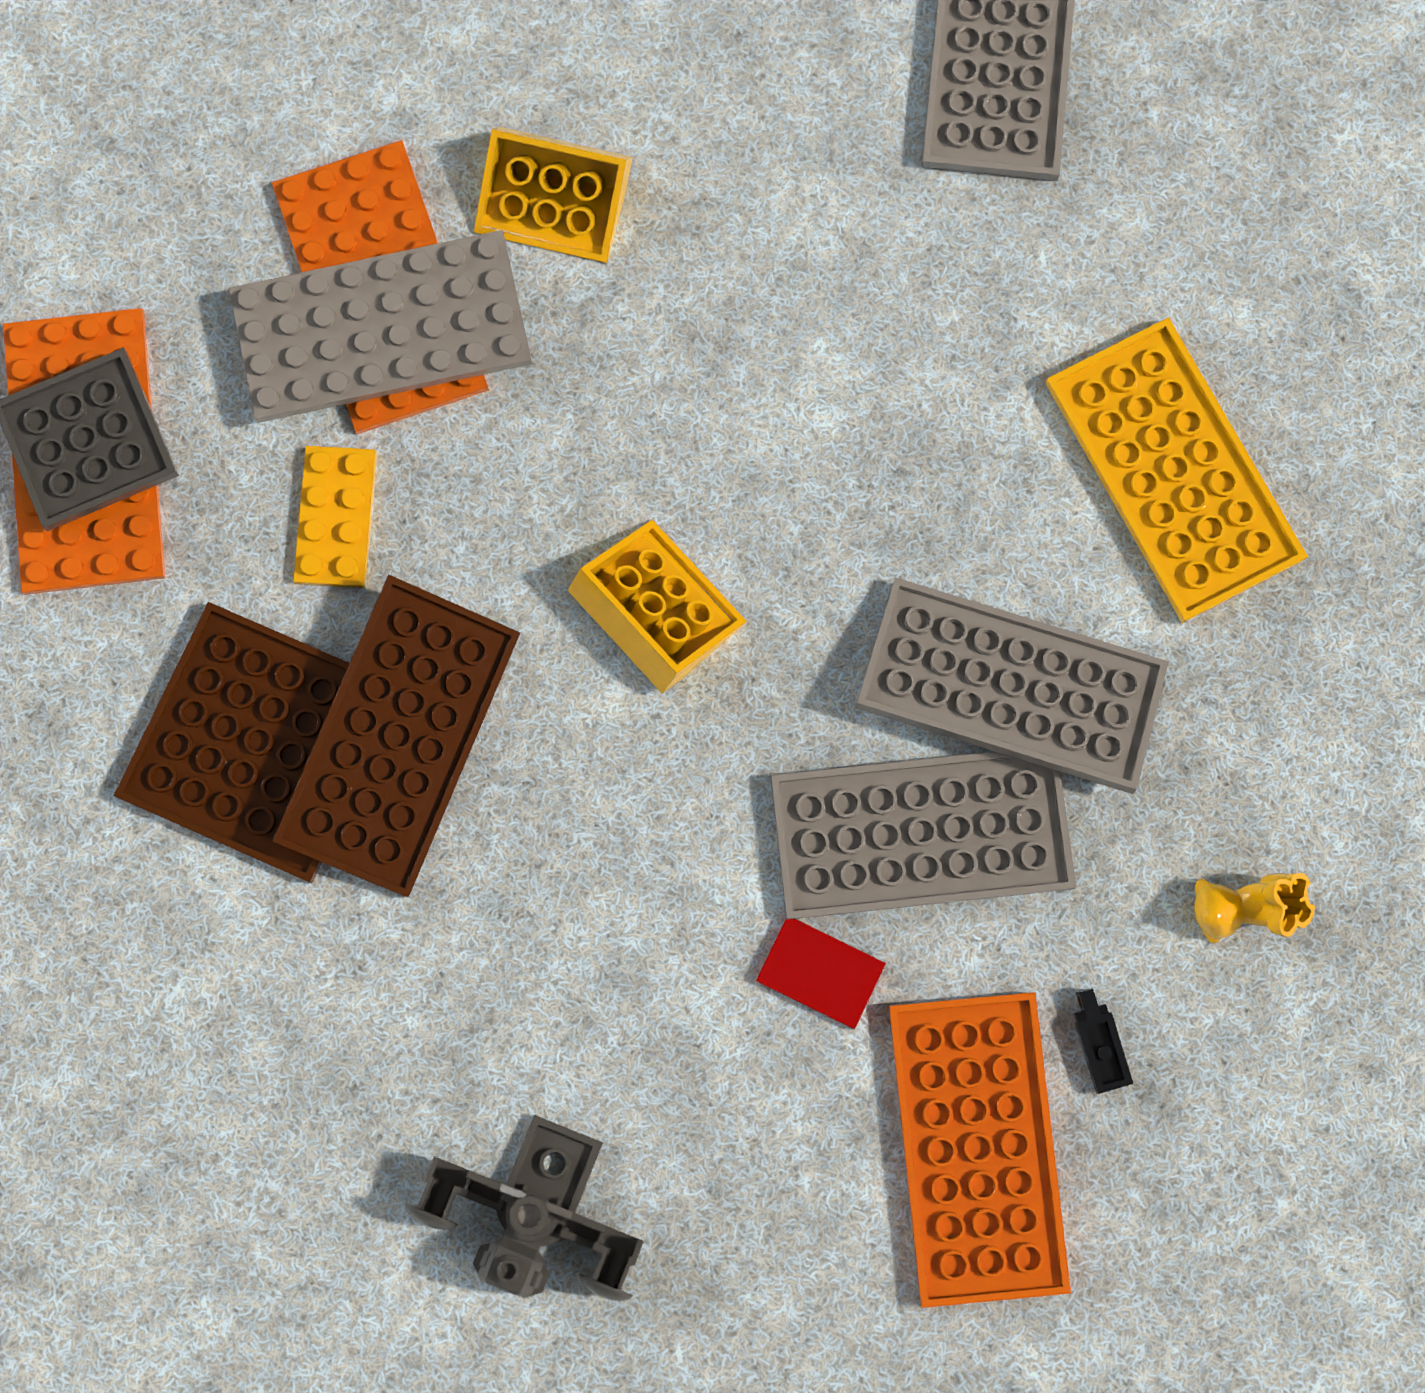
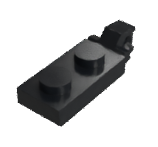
M1093 988L1076 992L1081 1011L1073 1013L1076 1021L1074 1024L1095 1093L1101 1094L1133 1084L1112 1012L1108 1011L1106 1004L1098 1006Z

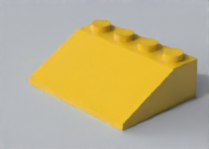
M493 128L490 135L474 233L485 234L503 230L505 240L607 263L627 189L633 157L509 128Z
M653 519L580 568L567 590L662 694L688 675L747 622Z

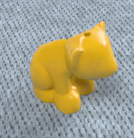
M1273 873L1263 876L1258 883L1246 885L1234 891L1220 884H1212L1206 879H1199L1195 883V918L1202 933L1210 943H1217L1221 938L1233 935L1242 923L1266 926L1274 934L1289 937L1297 928H1305L1312 921L1315 905L1310 904L1307 890L1311 883L1309 878L1303 873Z

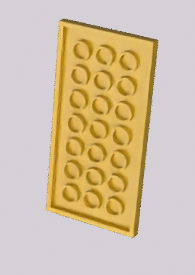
M1169 317L1046 379L1045 384L1182 624L1308 558Z

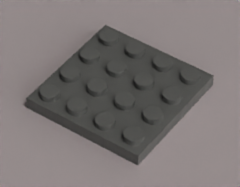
M121 348L0 399L1 427L41 525L47 532L179 476L125 348Z

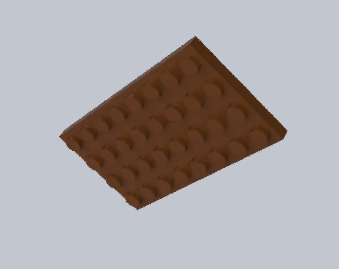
M388 574L272 842L409 898L521 632Z

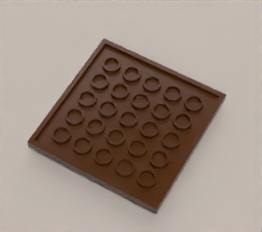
M208 602L113 796L312 884L322 862L273 843L272 840L349 662Z

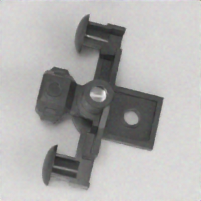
M534 1115L506 1185L434 1156L424 1180L427 1182L418 1206L406 1203L407 1212L416 1221L438 1230H451L458 1226L457 1223L447 1219L456 1194L496 1210L499 1221L505 1229L504 1236L490 1243L480 1245L473 1261V1266L478 1273L479 1280L525 1299L542 1293L550 1273L540 1253L541 1246L552 1245L566 1238L602 1253L593 1278L580 1274L581 1282L588 1290L602 1298L613 1301H626L633 1296L621 1289L630 1266H635L644 1241L576 1214L603 1142ZM551 1153H559L565 1158V1168L558 1175H551L544 1168L545 1158Z

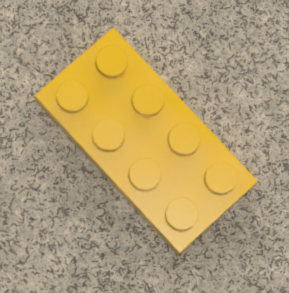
M305 447L293 577L294 584L365 588L377 458L376 449Z

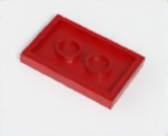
M786 917L756 982L855 1030L886 963L797 919H787Z

